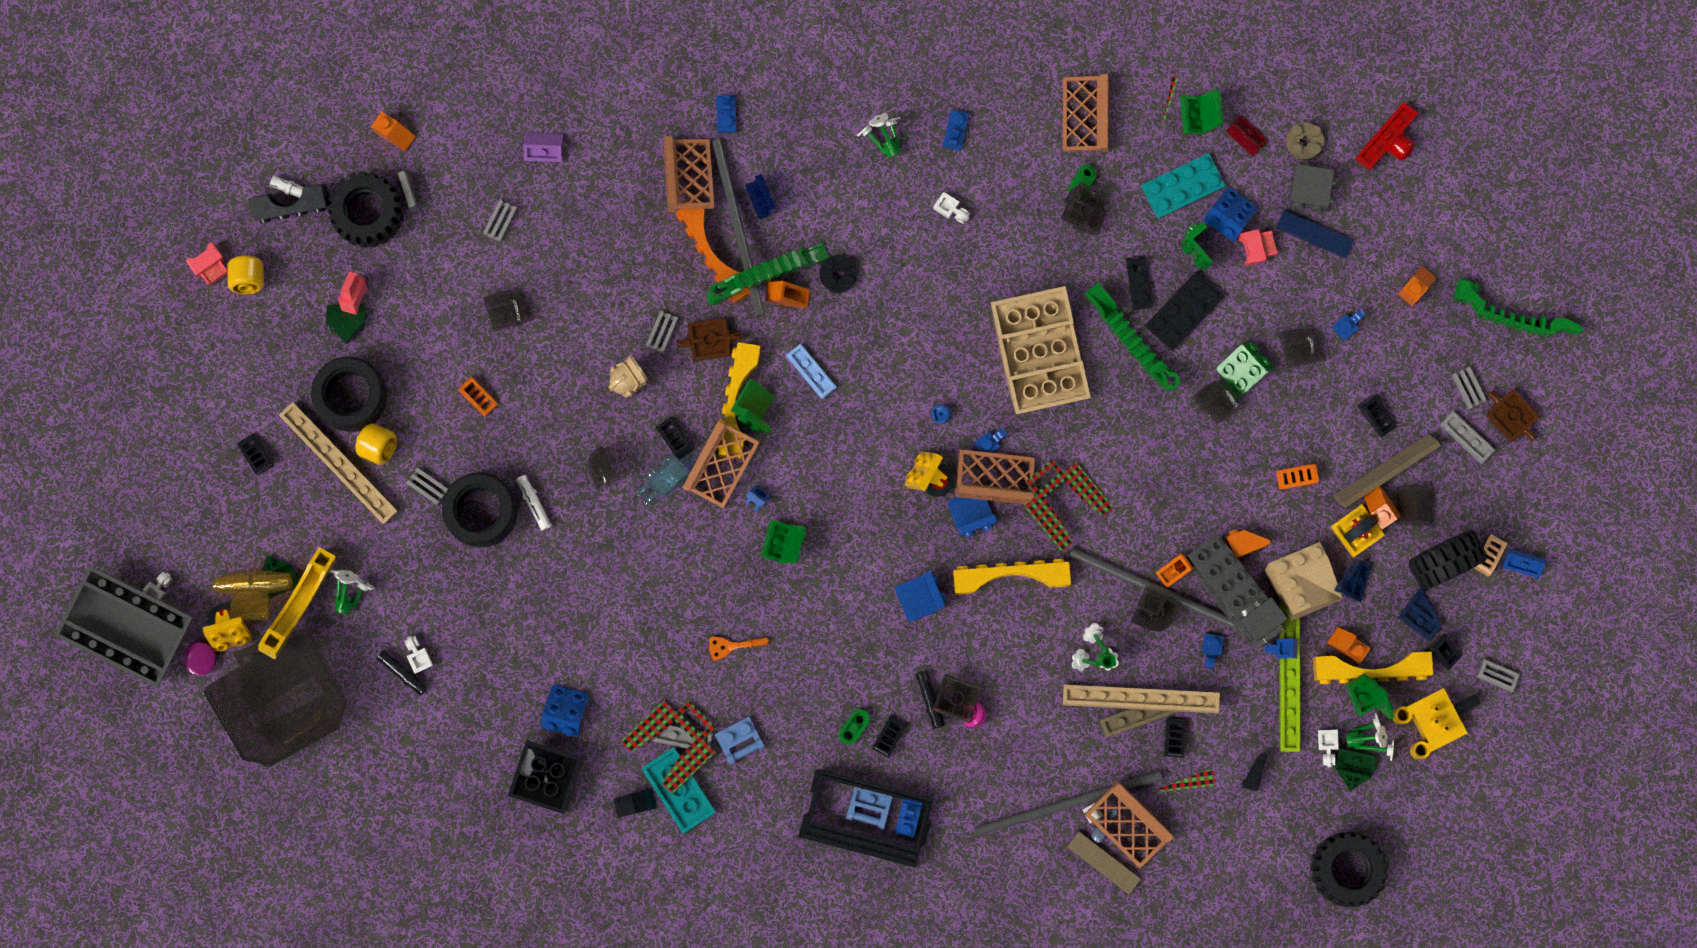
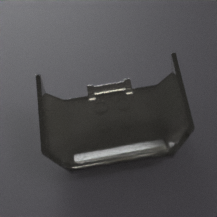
M309 631L288 639L276 660L263 653L245 662L244 657L258 650V644L262 639L240 651L236 650L233 652V655L240 666L205 687L203 694L242 760L271 767L340 728L347 700L334 673Z

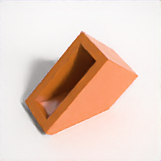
M382 111L371 126L376 134L405 152L416 137L398 121Z
M1421 266L1398 295L1413 306L1435 281L1436 277Z
M785 281L767 282L765 301L777 305L808 308L810 290Z
M1381 486L1363 496L1370 514L1381 529H1384L1401 517V514Z
M1238 529L1228 532V537L1224 539L1226 545L1236 558L1271 544L1270 540L1246 530L1239 532Z

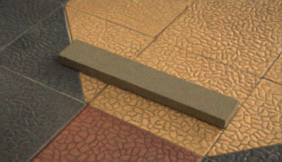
M1426 435L1335 494L1336 501L1347 508L1439 448V442L1431 435Z

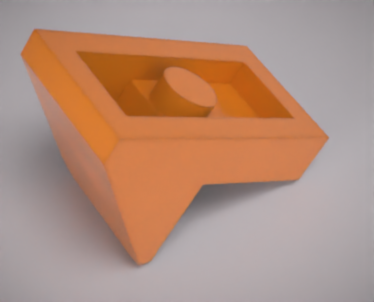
M1339 627L1336 628L1327 642L1358 665L1361 664L1371 649L1356 639V635Z

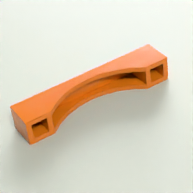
M688 198L681 203H688L691 200V198ZM676 209L675 215L680 223L684 221L687 226L685 228L689 238L693 237L696 241V244H694L699 254L703 253L706 257L704 262L707 268L714 270L716 274L714 276L715 281L718 283L735 273H740L726 266L711 250L705 236V210ZM744 288L741 293L727 300L728 302L733 301L734 305L751 296L750 291Z

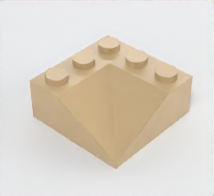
M1320 542L1268 563L1265 569V573L1290 622L1343 599L1341 594L1334 591L1337 581L1330 561Z

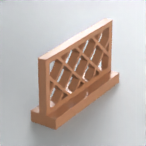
M1108 74L1063 77V152H1109ZM1090 81H1097V88L1092 93L1085 88ZM1067 82H1076L1080 87L1072 94L1067 89ZM1082 89L1089 94L1083 102L1075 97ZM1074 98L1080 105L1072 112L1067 107V103ZM1091 98L1097 102V106L1092 111L1085 106ZM1083 107L1089 114L1081 121L1075 114ZM1091 116L1097 120V125L1092 130L1084 124ZM1072 117L1079 122L1073 130L1067 126V122ZM1082 125L1089 131L1083 139L1075 133ZM1092 134L1097 139V146H1088L1084 141ZM1072 135L1080 141L1076 146L1067 147V140Z
M665 136L663 148L668 212H675L676 209H714L709 139L672 140V136ZM697 145H705L706 150L700 154L694 148ZM676 146H684L688 150L682 155L676 150ZM690 152L698 157L693 163L686 158ZM700 160L707 165L703 171L695 166ZM681 161L689 165L684 171L677 167V164ZM691 169L699 174L694 180L687 175ZM682 177L690 182L685 188L678 182ZM701 177L708 181L704 188L697 183ZM693 185L700 190L696 196L688 191ZM704 193L709 197L710 202L702 203L698 198ZM683 194L691 198L688 203H680V197Z
M720 418L682 488L687 491L690 490L724 508L760 441L727 424L726 421ZM727 429L735 433V441L726 443L724 434ZM748 440L754 443L751 450L743 452L740 442ZM738 443L740 453L730 456L727 445ZM725 447L727 457L717 459L716 449ZM742 456V467L734 469L731 458ZM729 460L731 470L721 472L718 462ZM715 463L718 473L708 476L707 465ZM732 472L734 482L725 485L722 475ZM719 476L722 486L712 489L709 479ZM707 480L709 490L701 491L695 487L699 481ZM724 490L725 498L723 502L715 499L713 491Z
M960 449L955 497L1026 505L1034 498V493L1029 486L1028 490H1021L1016 483L1022 478L1027 481L1034 475L1035 458ZM963 455L971 456L975 462L970 467H967L963 462ZM984 457L989 458L994 463L988 469L980 462ZM1003 459L1008 460L1012 465L1007 471L999 464ZM1020 462H1029V470L1025 474L1017 466ZM976 464L984 471L978 478L970 470ZM994 466L1002 473L998 479H995L989 472ZM1013 468L1021 475L1015 482L1007 474ZM966 472L974 479L970 484L962 483V475ZM985 474L993 482L989 486H984L979 481ZM1004 476L1012 484L1008 488H1002L998 483Z
M1118 780L1085 813L1139 868H1142L1167 842L1169 843L1174 838L1173 834ZM1112 793L1118 798V806H1107V798ZM1096 809H1104V819H1095L1091 814ZM1107 809H1118V819H1107ZM1121 809H1130L1132 811V819H1121ZM1118 822V833H1109L1107 831V823ZM1121 822H1132V833H1121ZM1134 822H1143L1145 824V833H1134ZM1121 836H1132V846H1123L1121 844ZM1134 836H1145V846H1134ZM1148 836H1157L1161 840L1156 846H1148ZM1145 849V857L1139 862L1134 857V850Z

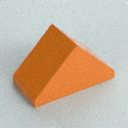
M1181 553L1158 570L1156 574L1165 587L1168 588L1194 568L1184 554Z

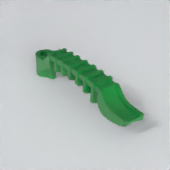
M823 242L809 248L791 251L787 255L783 254L779 258H773L768 262L765 261L761 265H755L748 270L745 269L741 273H735L729 278L713 284L706 293V300L711 305H718L741 293L744 288L750 289L754 284L760 285L762 281H770L774 276L778 278L782 273L785 275L790 271L794 273L800 267L802 269L809 268L823 262L830 256L827 254Z
M1458 280L1453 299L1471 305L1477 314V318H1484L1486 321H1492L1496 325H1504L1506 328H1513L1519 332L1535 334L1537 337H1550L1557 332H1568L1575 335L1583 333V327L1565 318L1554 319L1545 329L1547 317L1540 316L1539 325L1536 327V318L1530 317L1529 323L1525 324L1524 316H1519L1518 321H1514L1515 314L1509 313L1508 318H1505V310L1499 309L1498 315L1494 314L1496 306L1489 305V308H1486V301L1482 300L1478 295L1479 285L1467 280Z
M1097 283L1085 292V296L1096 308L1102 320L1104 319L1106 325L1113 331L1112 333L1116 334L1120 339L1119 341L1125 345L1127 351H1130L1134 356L1133 358L1146 370L1147 375L1152 377L1164 391H1174L1180 384L1179 376L1166 366L1162 360L1158 361L1155 353L1152 354L1150 352V347L1148 345L1145 346L1142 342V337H1138L1135 334L1136 330L1130 328L1128 325L1130 322L1122 318L1123 312L1118 313L1116 303L1104 288ZM1171 379L1174 381L1170 385H1167L1166 383L1168 380Z

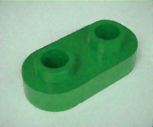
M1082 165L1077 171L1068 189L1072 199L1082 200L1086 197L1097 174L1096 169L1092 165ZM1084 171H1089L1091 175L1085 176ZM1080 187L1082 191L1076 192L1075 188Z
M855 710L841 728L839 738L843 744H854L868 726L870 717L865 710ZM858 716H862L864 718V721L862 723H858L856 721V718ZM846 732L852 733L851 739L845 737Z

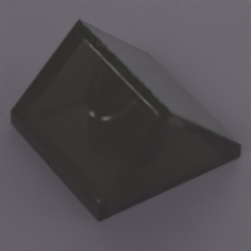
M1422 485L1396 487V509L1401 514V517L1396 520V525L1434 527L1435 488Z
M944 674L932 711L952 719L970 723L982 686Z

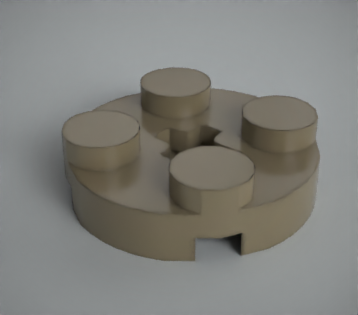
M1298 123L1291 128L1286 136L1287 150L1299 160L1313 159L1324 146V136L1320 127L1312 123ZM1303 137H1307L1310 140L1307 146H1303V143L1300 142Z

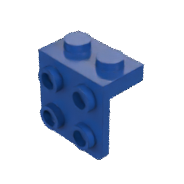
M1227 187L1203 221L1234 242L1258 208L1235 190Z
M957 497L948 501V507L959 537H972L976 535V531L982 529L983 532L994 528L993 525L997 523L987 500Z
M931 571L923 573V576L898 585L895 588L909 622L945 608L946 598L943 592L939 593L937 588L939 581L936 574L932 575Z
M553 685L542 713L541 728L560 732L567 736L578 737L589 694Z

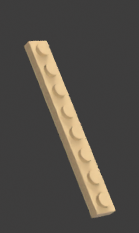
M294 402L279 414L383 525L398 513Z
M1064 685L1063 705L1219 713L1220 693L1081 685Z

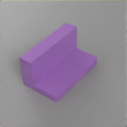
M526 133L523 143L524 161L562 162L563 134Z

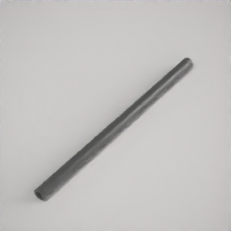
M716 139L712 143L744 270H748L753 267L722 140ZM754 284L749 291L755 315L759 318L765 316V311L758 285Z
M1072 548L1069 557L1237 630L1228 617L1221 612L1075 548Z
M1157 771L1121 782V784L1127 790H1132L1161 781L1163 778L1161 772ZM1112 785L974 827L976 835L980 836L1099 800Z

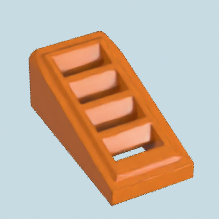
M472 376L457 389L484 417L498 405ZM473 384L474 387L466 393L465 390ZM478 389L480 392L472 399L470 396ZM484 395L485 398L477 404L476 401ZM489 400L491 403L483 410L481 407Z
M1316 464L1276 471L1279 490L1319 483ZM1307 470H1310L1312 480H1308ZM1300 471H1302L1304 481L1302 482L1300 481ZM1293 472H1294V475H1295V481H1296V483H1293V482H1292L1291 473H1293ZM1283 474H1287L1288 484L1286 485L1284 483Z

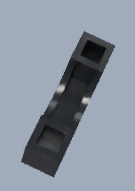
M326 183L303 188L300 199L293 205L280 203L272 194L248 199L253 221L260 220V223L270 222L273 217H278V220L290 218L289 214L296 213V216L306 215L309 210H314V213L326 211L325 207L330 205Z

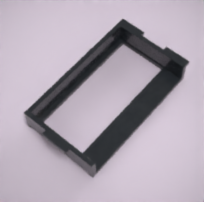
M815 770L810 790L813 793L808 815L803 817L799 838L916 868L921 845L925 846L930 823L927 821L933 799L823 770ZM822 779L899 799L908 798L922 802V805H926L916 848L812 822Z

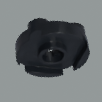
M842 255L831 256L824 260L820 268V281L832 293H845L853 287L857 280V268L849 257ZM837 269L844 273L841 279L833 276Z

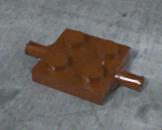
M725 318L688 323V339L677 340V348L689 347L692 352L693 362L731 357V340L742 339L741 331L729 333Z
M1514 389L1501 398L1494 390L1487 394L1494 401V405L1485 416L1510 443L1523 434L1531 442L1538 438L1530 428L1540 416Z

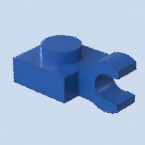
M1361 309L1351 318L1346 314L1331 328L1345 341L1359 329L1356 323L1366 314Z
M1004 428L997 431L993 436L987 432L973 444L979 452L993 453L1000 448L997 442L1007 436V432Z
M1204 634L1201 653L1207 654L1204 667L1212 669L1215 663V656H1221L1223 636Z
M1277 639V645H1265V653L1276 654L1278 659H1297V639Z

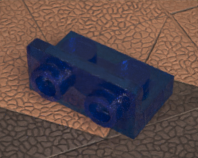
M762 174L755 176V181L746 184L745 188L758 219L761 220L777 213Z

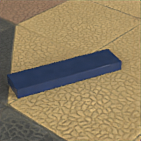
M1285 210L1276 226L1278 230L1344 259L1347 257L1353 240Z

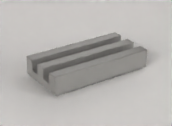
M404 171L398 172L411 212L416 211L418 206L408 175Z
M499 200L483 234L501 242L517 211V207ZM503 206L504 209H503V211H502V213H501V215H500V217H499V219H498V221H497V223H496V225H495V227H494L492 233H489V231H490V229H491V227H492V225H493V223H494V221H495V219H496V217H497V215H498V213H499L501 207ZM508 209H510L511 212H510V214H509V216H508V218H507V220H506V222H505V224H504V226H503V228H502V230H501L499 236H496V233H497V231H498V229H499V227H500V225H501V223H502V221H503V219H504V217H505V215H506Z
M660 311L646 346L664 353L678 317ZM665 317V321H664V323H663V325H662V328H661V330H660V332H659V335H658V337H657V339H656V342H655V344L653 345V344H652V341H653V339H654V337H655V334H656V332H657V330H658V327H659V325H660V322H661L662 318ZM669 320H673L662 347H658Z
M1471 367L1452 375L1468 410L1487 401ZM1465 373L1468 374V376H1469V378H1470V380H1471V382H1472V384H1473V386H1474V388H1475V390H1476V392H1477V394H1478V396H1479V398H1480L1479 401H1478V399H1477V397H1476V395H1475V393H1474V391H1473V389H1472V386H1471V384H1470V382H1469V380H1468V378H1467V376H1466ZM1458 376L1462 377L1474 403H1471Z
M419 468L415 470V473L406 482L436 505L440 504L448 490ZM418 474L422 475L430 482L435 484L437 487L442 489L443 492H438L433 487H431L423 480L418 478ZM416 480L421 485H423L431 492L436 494L439 498L436 500L431 495L423 491L421 488L413 484V481Z
M1483 659L1476 677L1509 692H1514L1520 674ZM1486 665L1513 676L1514 679L1512 680L1485 667ZM1483 673H1487V674H1489V675H1491V676H1494V677H1496V678H1498V679H1501V680H1503V681H1505V682H1508V683H1510V684H1512V685L1509 686V685H1507V684H1505V683H1502V682H1500V681H1498V680H1495V679H1493V678H1491V677H1488V676L1484 675Z

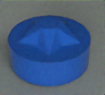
M936 405L932 409L931 417L936 423L945 424L951 418V410L946 405Z

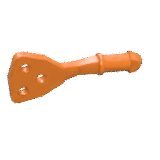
M710 637L709 651L712 660L717 661L726 657L734 649L766 646L770 640L767 637L749 639L744 642H730L721 637Z

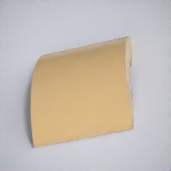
M1066 286L991 302L998 346L1016 415L1091 398L1083 361H1081Z

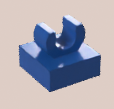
M755 485L746 495L748 498L746 505L751 501L756 504L754 511H757L769 501L771 496Z

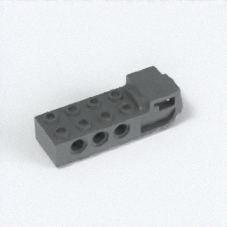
M1216 534L1187 555V560L1194 568L1191 571L1250 645L1255 644L1260 649L1286 629L1282 624L1287 620V617L1272 598H1267L1219 534Z

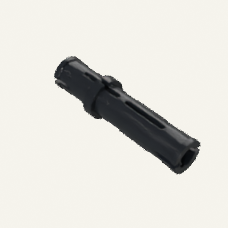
M385 650L376 658L377 661L403 681L405 686H409L419 696H422L426 689H428V686L415 677V673H411Z
M927 670L916 673L915 675L927 708L925 710L929 714L933 729L945 726L940 712L941 707L936 701Z

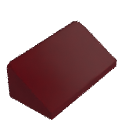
M1242 115L1226 130L1252 157L1269 141Z

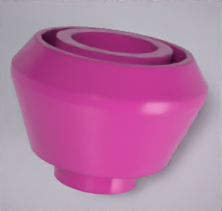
M975 701L967 704L962 711V720L967 727H979L987 719L986 710L980 703Z

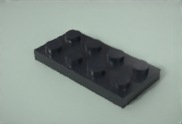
M1196 271L1148 321L1145 327L1173 352L1224 298V295Z

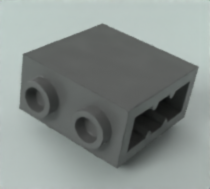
M1305 162L1296 164L1293 170L1288 205H1293L1295 209L1311 208L1313 212L1319 213L1326 211L1329 206H1332L1333 202L1331 188H1334L1336 183V176H1333L1334 170L1329 169L1328 166L1313 167Z

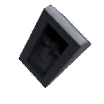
M1445 634L1438 636L1427 648V651L1432 652V656L1447 670H1450L1462 657Z
M652 790L613 799L618 818L656 809Z

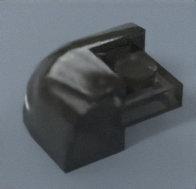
M1083 184L1075 186L1064 201L1066 207L1061 220L1071 224L1072 228L1091 235H1098L1106 216L1104 203L1101 199L1102 196Z
M506 290L483 297L494 332L531 321L526 303L518 293Z
M1296 328L1278 332L1287 368L1324 361L1319 340L1310 330Z
M1213 381L1205 385L1191 397L1216 425L1245 403L1232 386L1222 381Z
M602 445L592 451L587 464L597 490L604 486L605 488L613 486L612 482L618 480Z
M1144 588L1130 622L1150 631H1163L1174 621L1182 602Z

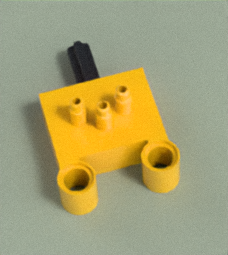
M1443 688L1406 707L1396 708L1393 711L1394 718L1392 720L1396 724L1402 725L1413 719L1424 741L1412 744L1410 754L1415 759H1424L1429 756L1430 752L1468 734L1458 715L1480 705V699L1474 694L1453 705ZM1400 710L1406 713V719L1404 721H1401L1398 718V712ZM1418 745H1421L1424 748V754L1422 756L1416 753V747Z

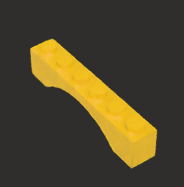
M740 342L737 343V347H733L732 358L735 359L734 366L730 365L728 377L732 378L731 383L727 384L725 391L728 401L723 403L722 414H725L724 421L738 430L736 415L731 412V409L737 401L738 393L744 381L758 368L761 347L758 345ZM727 429L724 434L726 443L735 441V433ZM745 441L740 442L742 450L744 448ZM738 443L727 445L730 456L740 453ZM725 447L716 449L719 457H727ZM738 456L731 459L742 460V456Z
M320 547L317 549L289 600L258 644L260 652L276 660L327 577L329 570L335 564V555Z
M1055 559L1053 563L1045 564V560L1033 561L1034 564L1026 565V562H1015L1014 566H1007V563L995 564V567L990 568L987 565H976V569H968V566H959L957 570H953L954 594H974L989 581L1005 576L1033 578L1050 588L1070 587L1069 562H1064V559Z
M1432 652L1410 653L1395 665L1376 670L1351 666L1336 656L1314 657V681H1319L1320 684H1331V680H1339V684H1345L1364 673L1370 678H1377V682H1388L1389 678H1397V681H1408V677H1416V680H1428V676L1433 675Z

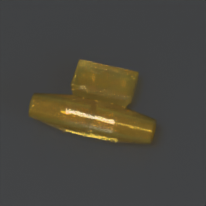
M275 571L237 572L216 577L213 580V590L215 593L235 595L233 600H231L229 619L241 617L243 621L269 619L271 601L268 594L291 589L293 585L291 573Z

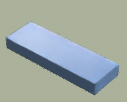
M801 343L786 355L821 399H824L837 388Z

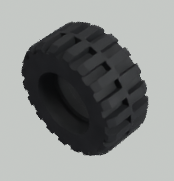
M359 172L357 176L353 173L349 175V179H341L339 181L341 183L340 186L337 187L335 185L332 189L334 194L329 195L328 201L330 205L327 206V212L330 215L329 220L334 229L344 240H347L354 246L357 244L360 247L366 248V245L376 247V243H386V238L389 236L392 238L395 235L394 231L400 228V219H403V204L394 186L383 176L379 177L376 173L372 172L370 175L366 172ZM374 194L380 198L383 204L380 217L374 223L366 226L354 224L348 215L350 204L360 195Z
M1469 530L1416 555L1409 560L1408 565L1419 587L1427 590L1487 560V553L1476 532Z
M1357 832L1337 833L1324 839V842L1316 848L1317 851L1312 856L1313 863L1310 865V871L1313 874L1311 879L1316 884V890L1327 901L1343 907H1360L1370 903L1372 899H1376L1379 896V892L1384 890L1386 886L1384 883L1385 880H1388L1389 875L1386 874L1387 868H1389L1388 862L1385 861L1386 855L1384 851L1380 850V845L1377 842H1373L1369 836H1364ZM1344 851H1353L1360 854L1367 866L1365 880L1354 888L1342 887L1334 880L1332 875L1333 860Z

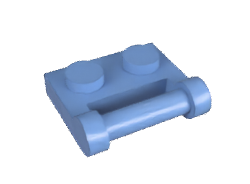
M750 717L715 734L730 765L735 764L736 760L757 749L762 750L765 748ZM752 737L754 738L755 742L733 754L729 751L730 748Z
M855 787L846 819L862 821L884 829L892 796ZM855 806L882 813L881 818L855 812Z

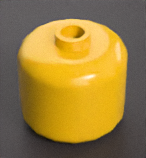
M242 255L234 257L228 262V288L232 292L237 294H255L264 288V264L259 258Z
M370 423L357 436L356 453L363 459L378 465H384L395 452L397 436L391 430Z

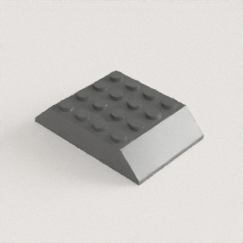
M89 566L54 636L155 687H159L194 617L182 609L112 574Z

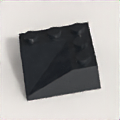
M526 740L508 796L566 814L584 759Z

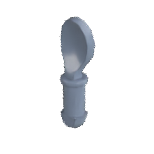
M1111 809L1107 819H1115L1118 816V809ZM1096 828L1091 835V840L1093 843H1100L1104 839L1105 834L1099 828Z

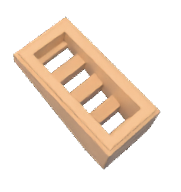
M1490 534L1483 548L1487 555L1493 558V561L1487 559L1484 562L1488 563L1489 567L1481 563L1474 567V569L1488 577L1491 576L1508 543ZM1491 541L1501 546L1500 549L1491 545ZM1488 547H1489L1490 549L1496 551L1497 554L1494 555L1493 553L1489 552V551L1487 550Z

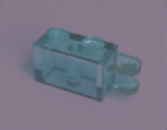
M674 454L671 457L667 456L660 463L662 466L658 470L653 469L646 476L648 478L646 483L637 491L636 494L640 497L650 487L654 490L644 501L646 505H649L658 496L663 500L690 474V471Z

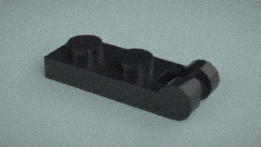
M1139 256L1137 259L1125 258L1133 311L1152 308L1145 256ZM1133 266H1139L1140 271L1133 272Z

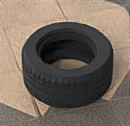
M352 356L339 357L326 363L316 373L311 386V399L315 411L328 425L340 431L357 432V430L361 431L370 423L374 424L380 418L387 402V389L382 376L370 363ZM346 375L360 376L366 380L369 386V397L366 404L359 411L352 414L339 413L332 408L330 403V390L333 384L339 378Z
M470 473L457 479L446 491L447 493L442 503L443 520L450 533L462 543L472 547H490L500 543L501 540L503 541L513 530L517 520V502L510 488L498 477L488 473ZM486 490L498 497L501 506L500 516L488 529L480 531L471 530L461 521L459 514L460 505L471 492Z

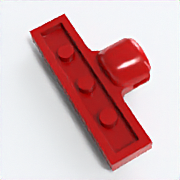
M1403 102L1356 156L1355 160L1369 171L1373 169L1386 153H1391L1400 161L1405 160L1413 151L1415 144L1404 135V131L1417 118L1418 112Z

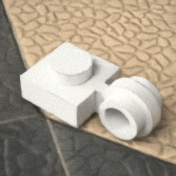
M945 192L942 193L933 207L935 211L948 219L954 213L956 215L954 218L962 224L969 220L970 213L963 208L958 210L959 201Z
M164 572L157 577L156 581L158 583L156 585L148 582L143 590L162 599L166 593L161 588H167L173 581L171 575Z
M408 636L407 640L404 641L408 650H413L414 652L407 656L414 673L416 674L433 666L426 648L418 651L417 647L420 644L417 637Z
M1318 730L1319 750H1327V754H1323V766L1329 768L1331 765H1335V754H1331V750H1339L1338 730Z

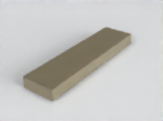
M1128 709L1099 721L1105 737L1109 738L1179 711Z
M1079 831L1067 846L1068 849L1128 895H1130L1141 880Z

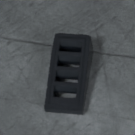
M1371 395L1357 405L1380 437H1383L1397 427L1377 395ZM1374 403L1373 407L1367 408L1370 404ZM1378 409L1379 412L1373 416L1371 413ZM1383 415L1384 418L1376 422V419ZM1388 422L1387 426H1385L1383 429L1380 428L1382 424Z
M672 417L656 426V429L678 460L694 450ZM673 425L672 429H670L666 433L663 432V430ZM676 431L678 432L676 435H674V436L671 437L670 439L667 438L668 436H670V435L673 434L674 432H676ZM682 438L680 442H678L674 446L672 445L673 442Z
M254 433L237 443L257 476L274 466ZM253 440L254 444L245 449L244 445ZM257 446L258 449L256 451H254L251 454H248V451L252 450ZM261 453V456H259L255 460L251 459L255 455ZM262 459L265 460V462L256 467V463H258Z
M890 715L872 750L889 758L907 724ZM892 722L900 726V731L890 726V723ZM889 729L897 734V736L894 737L886 732V730ZM882 737H888L889 739L893 740V743L891 744L885 741L884 739H882ZM879 743H883L884 745L890 747V749L887 751L886 749L880 747Z
M1166 718L1163 757L1184 758L1185 719ZM1170 724L1181 725V729L1170 728ZM1170 732H1180V736H1172ZM1169 739L1180 740V744L1169 743ZM1169 747L1179 748V752L1169 751Z
M1266 753L1258 755L1241 785L1242 789L1253 792L1258 791L1267 757Z

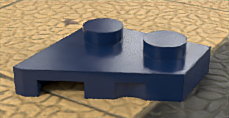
M1355 559L1334 591L1353 601L1361 602L1372 566Z
M1419 588L1397 618L1424 639L1430 641L1441 624L1434 615L1433 608L1424 595V590Z

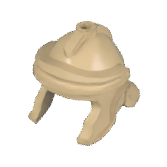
M631 355L624 362L616 364L617 368L613 366L610 369V385L608 388L611 392L615 391L624 397H629L633 395V391L636 393L641 387L647 385V377Z

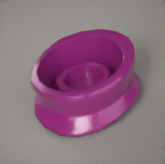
M204 641L196 642L190 645L185 652V666L190 673L196 676H203L215 667L217 654L210 643Z

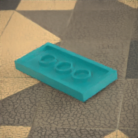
M1209 153L1141 185L1157 220L1226 187Z
M673 747L641 769L684 834L716 812L693 776L673 794L662 785L665 777L680 758Z

